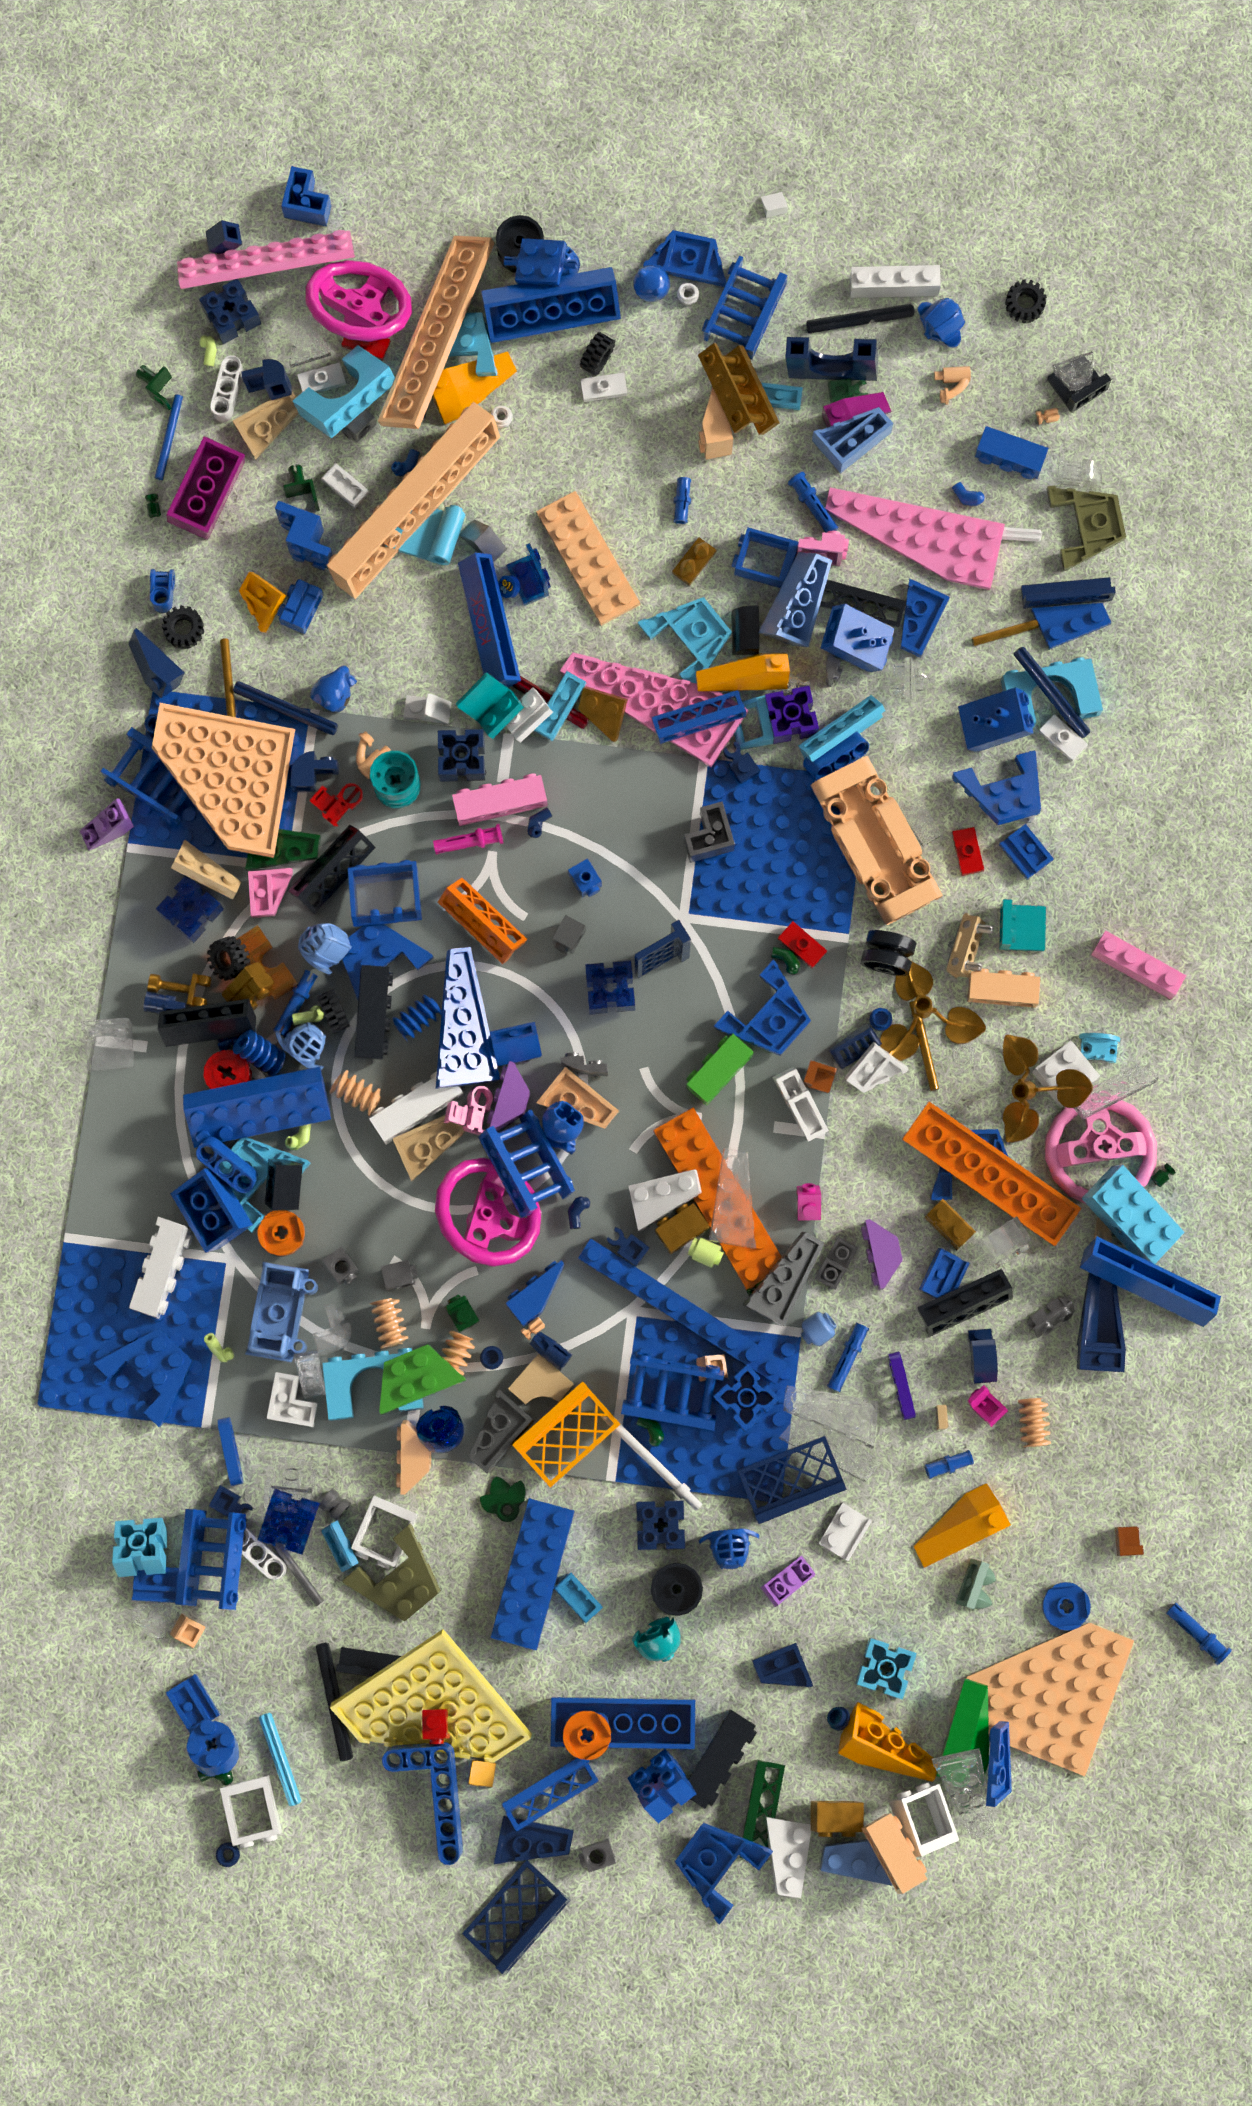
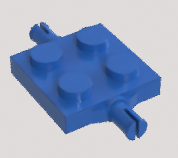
M522 238L518 256H505L504 265L516 266L515 281L517 284L559 286L564 269L577 270L578 260H568L565 258L567 244L563 240Z

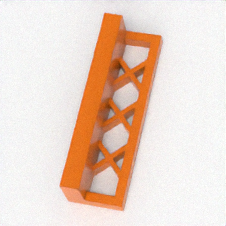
M463 878L448 886L437 902L502 964L508 961L513 952L527 941L524 935ZM461 887L467 895L460 893L457 888ZM474 904L480 905L483 910L477 909ZM490 919L496 920L500 926L494 925ZM507 935L513 936L517 942L513 943Z

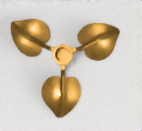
M911 961L909 975L896 976L895 989L898 996L905 1001H910L916 997L914 1000V1018L909 1030L902 1024H892L888 1029L884 1030L880 1039L882 1043L880 1047L899 1061L910 1058L919 1047L918 1037L911 1034L918 1018H927L932 1013L943 1023L947 1024L945 1034L950 1041L956 1044H967L986 1031V1026L975 1012L965 1007L952 1008L948 1013V1019H945L936 1008L932 1007L931 999L926 996L933 987V978L930 972Z
M1005 1035L1004 1062L1008 1071L1013 1075L1019 1076L1023 1073L1024 1075L1012 1087V1095L1019 1102L1009 1104L1003 1112L1002 1119L1005 1124L1006 1142L1025 1140L1037 1130L1039 1114L1037 1111L1029 1109L1030 1104L1026 1101L1034 1098L1037 1092L1058 1090L1057 1099L1060 1104L1067 1108H1075L1081 1106L1093 1091L1090 1079L1084 1073L1075 1069H1065L1059 1072L1056 1076L1057 1086L1036 1088L1033 1082L1025 1081L1030 1073L1029 1067H1033L1038 1061V1049L1031 1040L1013 1035Z

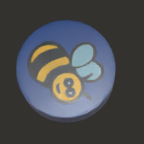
M506 575L500 578L498 584L501 596L504 598L516 597L520 591L519 580L513 575Z

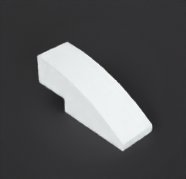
M791 1067L772 1077L808 1142L829 1131L796 1068Z

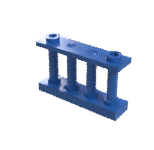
M739 255L736 263L732 262L728 270L729 279L710 320H705L702 332H704L705 341H708L711 333L744 346L749 359H753L786 287L788 275L779 272L777 279L773 278L771 280L742 268L743 257ZM737 276L769 288V297L762 299L733 287ZM731 295L760 307V310H762L760 316L753 318L724 306L728 296ZM720 314L751 326V329H753L751 336L747 335L744 337L715 325Z
M131 727L127 733L130 747L112 772L102 768L101 773L104 776V781L113 788L117 785L161 813L160 817L167 823L175 822L179 825L181 820L176 815V812L188 796L183 789L180 790L168 809L157 802L173 779V775L169 770L166 771L149 797L138 790L155 764L160 763L161 759L152 749L153 740ZM144 749L149 753V758L131 784H128L119 777L137 751Z
M532 1110L527 1111L519 1119L521 1124L500 1133L492 1126L478 1136L521 1218L530 1215L538 1208L536 1202L558 1192L562 1199H566L575 1191L571 1178L565 1173L540 1126L538 1117L534 1115ZM526 1132L532 1144L509 1153L503 1141ZM537 1152L543 1164L524 1173H519L514 1162ZM548 1172L554 1184L531 1194L525 1182Z
M637 1352L636 1355L631 1354L630 1364L637 1366L632 1395L628 1400H623L621 1414L714 1431L716 1416L712 1415L710 1409L716 1379L723 1380L724 1370H720V1367L715 1365L701 1367L651 1358L650 1354ZM646 1367L660 1369L655 1400L652 1404L642 1403L640 1399ZM669 1371L683 1373L678 1406H675V1408L665 1407L666 1405L664 1404ZM692 1375L706 1377L702 1406L698 1413L691 1412L687 1408Z
M185 1509L175 1605L196 1606L197 1599L219 1601L218 1609L236 1610L243 1538L246 1529V1514L229 1512L228 1519L206 1518L207 1511ZM205 1527L227 1529L226 1543L204 1542ZM202 1551L224 1553L223 1567L201 1566ZM200 1575L222 1577L220 1592L198 1590Z

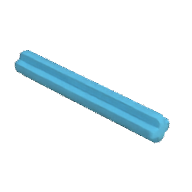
M266 1713L259 1717V1721L288 1805L294 1806L301 1803V1797L272 1714Z

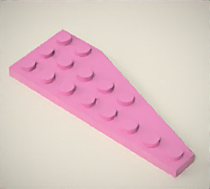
M830 487L825 507L828 513L861 530V532L877 539L880 543L922 565V567L934 572L946 581L987 590L991 589L1005 524Z
M572 652L560 670L563 675L568 671L586 681L585 687L587 686L628 699L625 714L655 733L656 730L652 717L724 695L719 691H697V684L691 683L688 680H679L668 677V675L635 667L630 668L619 663H610ZM728 699L725 701L723 708L738 704L732 699ZM711 705L706 706L701 714L706 715L715 712L717 708ZM687 712L682 715L679 721L684 722L696 716ZM744 718L669 742L709 767H712ZM665 719L658 721L660 729L673 725L674 722Z

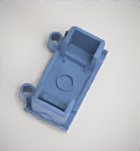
M262 1262L260 1285L258 1286L248 1348L245 1355L292 1362L294 1354L301 1355L306 1352V1343L301 1339H297L306 1294L312 1295L318 1290L317 1283L313 1279H308V1269ZM309 1283L314 1284L312 1290H307V1285ZM302 1343V1349L296 1351V1345Z

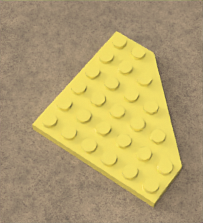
M443 1629L333 1701L330 1709L359 1742L367 1744L370 1741L384 1743V1746L387 1747L429 1743V1739H423L422 1710L448 1709V1734H450V1739H444V1742L451 1744L454 1748L455 1757L465 1759L476 1757L494 1763L530 1740L532 1736L528 1728ZM437 1750V1752L446 1753V1752L443 1751V1750Z

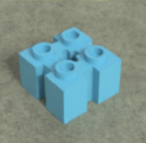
M162 1518L143 1519V1524L136 1525L134 1520L115 1521L114 1539L117 1546H113L112 1564L118 1577L137 1576L138 1570H145L146 1575L165 1574L166 1555L163 1549L167 1548L168 1531Z
M869 1638L863 1655L868 1657L869 1660L866 1667L860 1665L855 1684L872 1690H876L877 1685L884 1687L882 1693L903 1700L908 1681L903 1679L905 1670L912 1671L917 1653L900 1647H896L895 1652L888 1650V1643ZM887 1661L890 1663L889 1667H892V1670L882 1675L880 1665H884Z

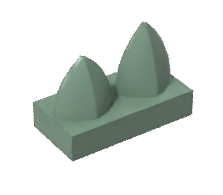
M970 1559L956 1604L970 1609H983L993 1605L990 1597L981 1589L982 1586L996 1581L995 1574L989 1567L990 1564Z

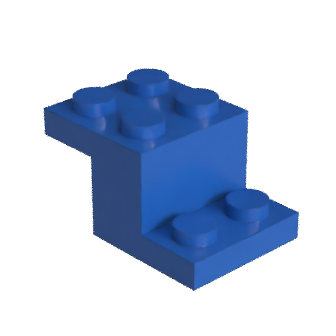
M278 501L275 511L281 526L289 530L285 541L292 559L304 563V561L313 563L312 566L324 571L325 568L328 569V562L333 555L331 548L319 544L324 532L320 516Z

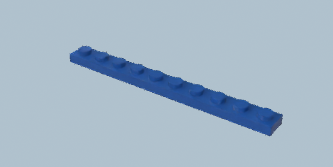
M590 1238L578 1257L585 1264L745 1366L748 1364L756 1373L770 1382L776 1384L788 1365L786 1362Z

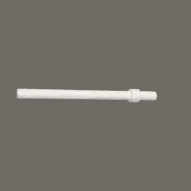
M598 1407V1413H603V1414H605V1413ZM599 1416L610 1427L613 1425V1422L608 1417ZM622 1425L614 1430L675 1490L674 1493L680 1499L683 1498L695 1511L703 1505L690 1492L691 1489L685 1483L681 1484Z

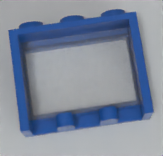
M403 860L399 863L391 864L382 862L377 865H356L348 868L351 918L354 927L422 920L416 861Z

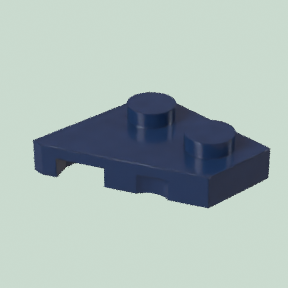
M797 1643L752 1660L761 1683L813 1687Z

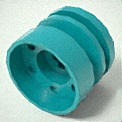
M392 750L382 753L374 760L370 767V779L376 797L382 804L390 808H403L409 806L417 799L421 790V781L415 761L408 754Z

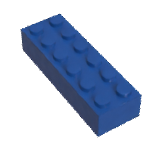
M612 267L561 276L559 286L515 284L481 291L491 343L621 319L616 279Z
M320 1067L183 1095V1110L194 1148L199 1147L201 1142L207 1137H215L221 1142L331 1120L330 1104Z
M531 1498L528 1499L490 1638L537 1651L573 1521L574 1510Z
M551 1697L550 1747H565L563 1729L572 1715L580 1711H594L602 1715L610 1726L611 1741L608 1748L695 1749L696 1700ZM586 1728L583 1729V1735L580 1736L581 1740L586 1739L588 1742H591V1736L594 1732L592 1730L587 1731Z

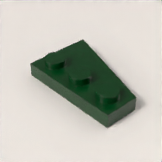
M279 829L274 858L248 853L245 870L315 860L318 858L321 835Z

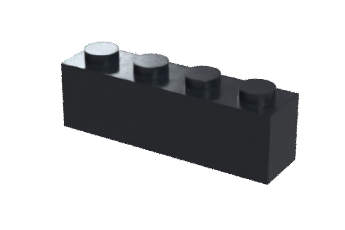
M361 965L354 1058L383 1060V1055H388V1041H384L385 1032H389L390 1019L386 1018V1010L391 1009L392 996L388 995V986L393 985V973L389 972V967Z
M249 999L161 1011L159 1012L157 1029L165 1047L239 1037L247 1030L255 1032L256 1015Z
M733 1710L729 1711L688 1779L696 1792V1795L690 1800L706 1809L707 1805L713 1806L719 1796L716 1793L720 1784L725 1786L732 1774L729 1772L732 1764L737 1765L744 1755L741 1749L746 1742L750 1744L757 1733L754 1730L755 1724Z

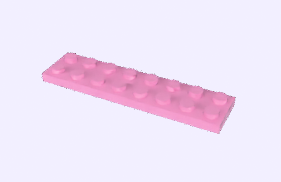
M337 230L332 234H315L310 238H293L288 242H271L266 246H249L244 250L238 251L232 249L217 255L210 253L195 259L191 257L184 258L177 262L180 289L354 258L350 230Z

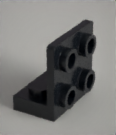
M1083 354L1047 377V381L1071 413L1107 391L1112 380L1107 373L1100 377Z

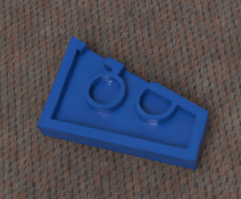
M999 1721L991 1728L989 1733L990 1755L986 1806L996 1807L1012 1792L1009 1722Z

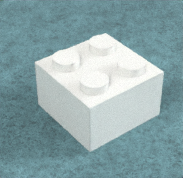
M1069 1041L1032 1072L1043 1087L1057 1086L1056 1076L1065 1069H1075L1084 1073L1092 1084L1100 1077L1072 1041ZM1058 1090L1047 1091L1055 1100V1102L1060 1106V1108H1062L1063 1105L1060 1104V1102L1057 1099Z

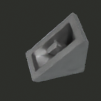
M475 519L459 535L478 553L491 554L493 563L507 550L490 526Z

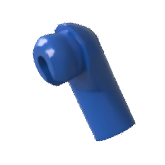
M410 449L406 461H395L391 466V470L396 476L400 477L411 472L417 464L420 452Z
M961 482L952 487L963 505L978 506L985 499L982 492L967 491Z

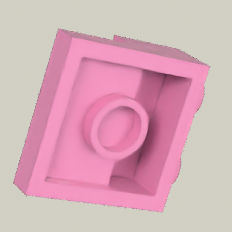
M837 531L823 532L821 541H817L814 537L799 538L797 554L798 552L817 553L831 559V565L840 566L841 560H846L849 539H846L845 535H841Z

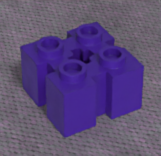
M810 685L794 688L791 691V695L784 696L783 691L765 694L769 718H773L770 722L774 737L773 745L791 741L792 735L799 734V738L804 739L813 736L819 731L816 712H810L813 707ZM792 712L793 715L796 716L794 718L788 717V713Z

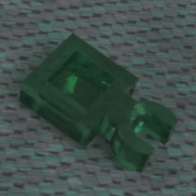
M851 379L829 381L830 404L844 398L868 395V393H861L859 391V386H864L867 382L861 380L852 385Z

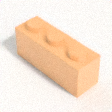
M984 968L981 971H971L967 1002L1036 1008L1039 1004L1040 977L1035 976L1031 972L1013 975L1011 971L999 970L998 973H989V970Z
M891 1813L884 1814L861 1828L897 1894H904L927 1880L924 1874L927 1870L920 1859L917 1860L912 1852L915 1850L908 1837L904 1838L900 1830L902 1825L896 1816H892Z

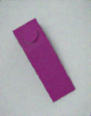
M884 392L844 398L823 406L822 418L828 428L833 426L834 423L852 419L853 416L878 407L885 414L892 411Z

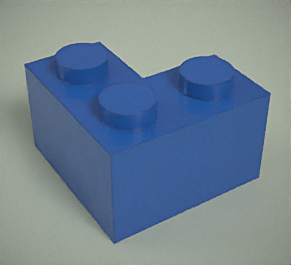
M291 166L281 208L284 218L327 227L332 207L329 195L313 192L315 186L313 170Z

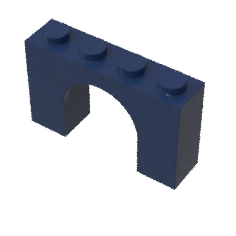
M787 337L785 360L789 378L877 381L879 361L877 339H854L853 352L845 355H826L818 353L811 348L809 337Z

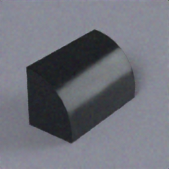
M759 605L742 606L732 610V655L759 654Z
M268 1159L265 1205L271 1210H299L302 1164L284 1159Z

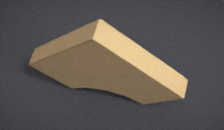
M538 1354L508 1390L524 1404H528L531 1400L539 1397H548L560 1402L574 1386V1383Z

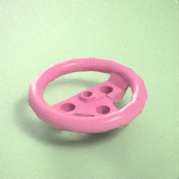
M1090 1095L1079 1107H1065L1054 1117L1045 1137V1160L1052 1179L1069 1197L1084 1204L1086 1203L1081 1198L1089 1190L1076 1185L1065 1173L1064 1167L1143 1156V1161L1135 1178L1145 1187L1157 1164V1141L1149 1121L1135 1106L1114 1096ZM1108 1110L1125 1116L1138 1132L1123 1133L1113 1126ZM1083 1113L1087 1129L1079 1140L1059 1144L1066 1125L1078 1114ZM1094 1121H1102L1105 1125V1130L1103 1132H1096L1093 1129ZM1126 1139L1130 1141L1132 1145L1130 1151L1125 1152L1121 1150L1119 1145L1121 1140ZM1099 1146H1104L1105 1149H1106V1152L1104 1153L1103 1150H1099L1098 1147H1099ZM1075 1147H1083L1086 1150V1156L1084 1158H1077L1074 1155Z

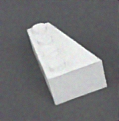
M158 1217L156 1225L160 1226L159 1231L152 1235L149 1245H151L150 1250L152 1253L147 1255L142 1266V1273H145L144 1278L139 1277L129 1307L134 1311L157 1319L160 1318V1315H164L167 1310L168 1302L166 1299L168 1293H172L175 1288L176 1279L174 1277L176 1271L181 1270L185 1259L182 1257L185 1248H189L193 1237L190 1235L191 1231L186 1226Z

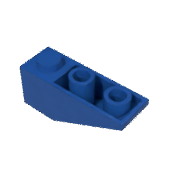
M562 1260L559 1263L554 1261L544 1269L546 1273L540 1277L535 1275L526 1282L527 1287L521 1292L517 1289L507 1297L509 1301L506 1302V1306L523 1328L543 1313L564 1268Z

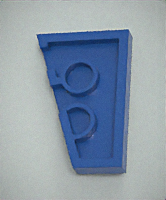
M909 578L900 649L921 658L950 599L949 596Z
M1103 603L1031 609L1049 650L1102 629L1112 623Z

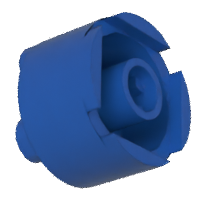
M211 1720L203 1721L202 1724L191 1732L186 1746L188 1755L197 1770L206 1776L225 1774L236 1765L239 1758V1746L232 1731L225 1724Z

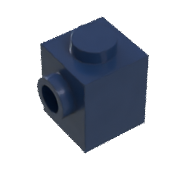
M221 220L205 231L209 252L222 254L228 250H235L242 245L239 224Z

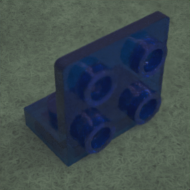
M530 543L526 544L527 556L506 565L509 574L519 580L520 591L518 594L524 606L549 596L548 588H551L549 583L550 577L546 568L542 569L537 548L532 549Z

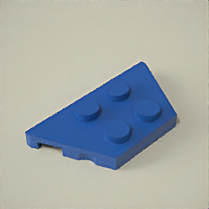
M672 230L666 237L665 242L661 243L650 259L646 260L643 264V267L650 265L660 267L671 276L721 287L726 285V277L724 276L716 239Z

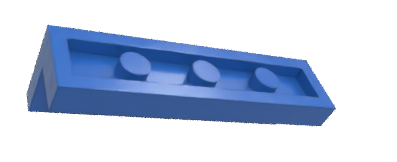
M736 690L654 716L652 721L659 743L662 744L746 717V709L744 703H742L739 691ZM736 698L738 705L723 708L726 700ZM711 705L717 708L715 712L706 715L701 714L706 706ZM687 712L696 716L684 722L679 721L682 715ZM665 719L674 722L673 725L660 729L658 721Z
M576 1758L502 1803V1809L515 1831L518 1832L598 1783L599 1780L590 1767L589 1760ZM583 1768L586 1769L592 1779L585 1784L574 1782L576 1773ZM570 1776H572V1780H571V1781L565 1780V1779L569 1778ZM560 1782L570 1785L569 1793L564 1797L553 1795L555 1786ZM573 1786L579 1787V1788L575 1789L574 1791H572V1787H573ZM552 1788L551 1794L545 1793L547 1790ZM539 1795L550 1797L548 1807L543 1810L533 1807L534 1800ZM552 1798L558 1799L556 1802L551 1804ZM529 1801H531V1805H530V1806L524 1805V1804L528 1803ZM518 1808L529 1810L527 1819L517 1824L511 1812ZM532 1811L538 1812L535 1815L531 1816Z

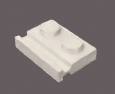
M534 688L519 700L524 708L506 725L520 743L553 713L542 696Z
M842 1503L818 1544L844 1560L849 1561L872 1520Z

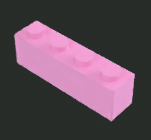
M528 774L523 776V779L515 781L514 779H505L501 781V784L493 786L492 784H483L476 790L461 789L452 795L459 826L548 806L542 776H536V774Z
M1106 930L1091 954L1093 957L1170 1000L1177 994L1187 976Z

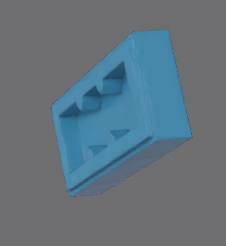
M338 1520L321 1530L341 1572H345L359 1563L351 1549V1542L345 1536Z
M572 1572L554 1587L556 1592L585 1624L603 1608Z

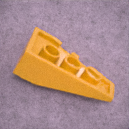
M508 352L494 355V363L498 372L497 376H478L476 374L477 360L446 368L442 371L432 398L445 425L458 420L466 407H469L473 402L476 404L481 403L491 392L517 372Z
M783 652L759 653L696 671L697 691L788 689L790 674L788 654Z
M986 1483L966 1493L913 1547L925 1568L1011 1526L1001 1504Z
M857 1702L850 1715V1721L841 1734L838 1754L858 1764L933 1782L936 1777L937 1760L916 1743L907 1744L900 1736L902 1731L897 1727L892 1731L882 1723L885 1717L879 1712Z

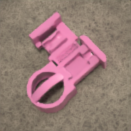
M478 1086L469 1092L467 1105H464V1107L458 1106V1102H449L444 1123L452 1122L463 1126L462 1128L466 1132L480 1135L485 1131L482 1129L485 1113L490 1111L493 1101L492 1092L485 1086ZM481 1092L486 1097L485 1106L478 1105Z

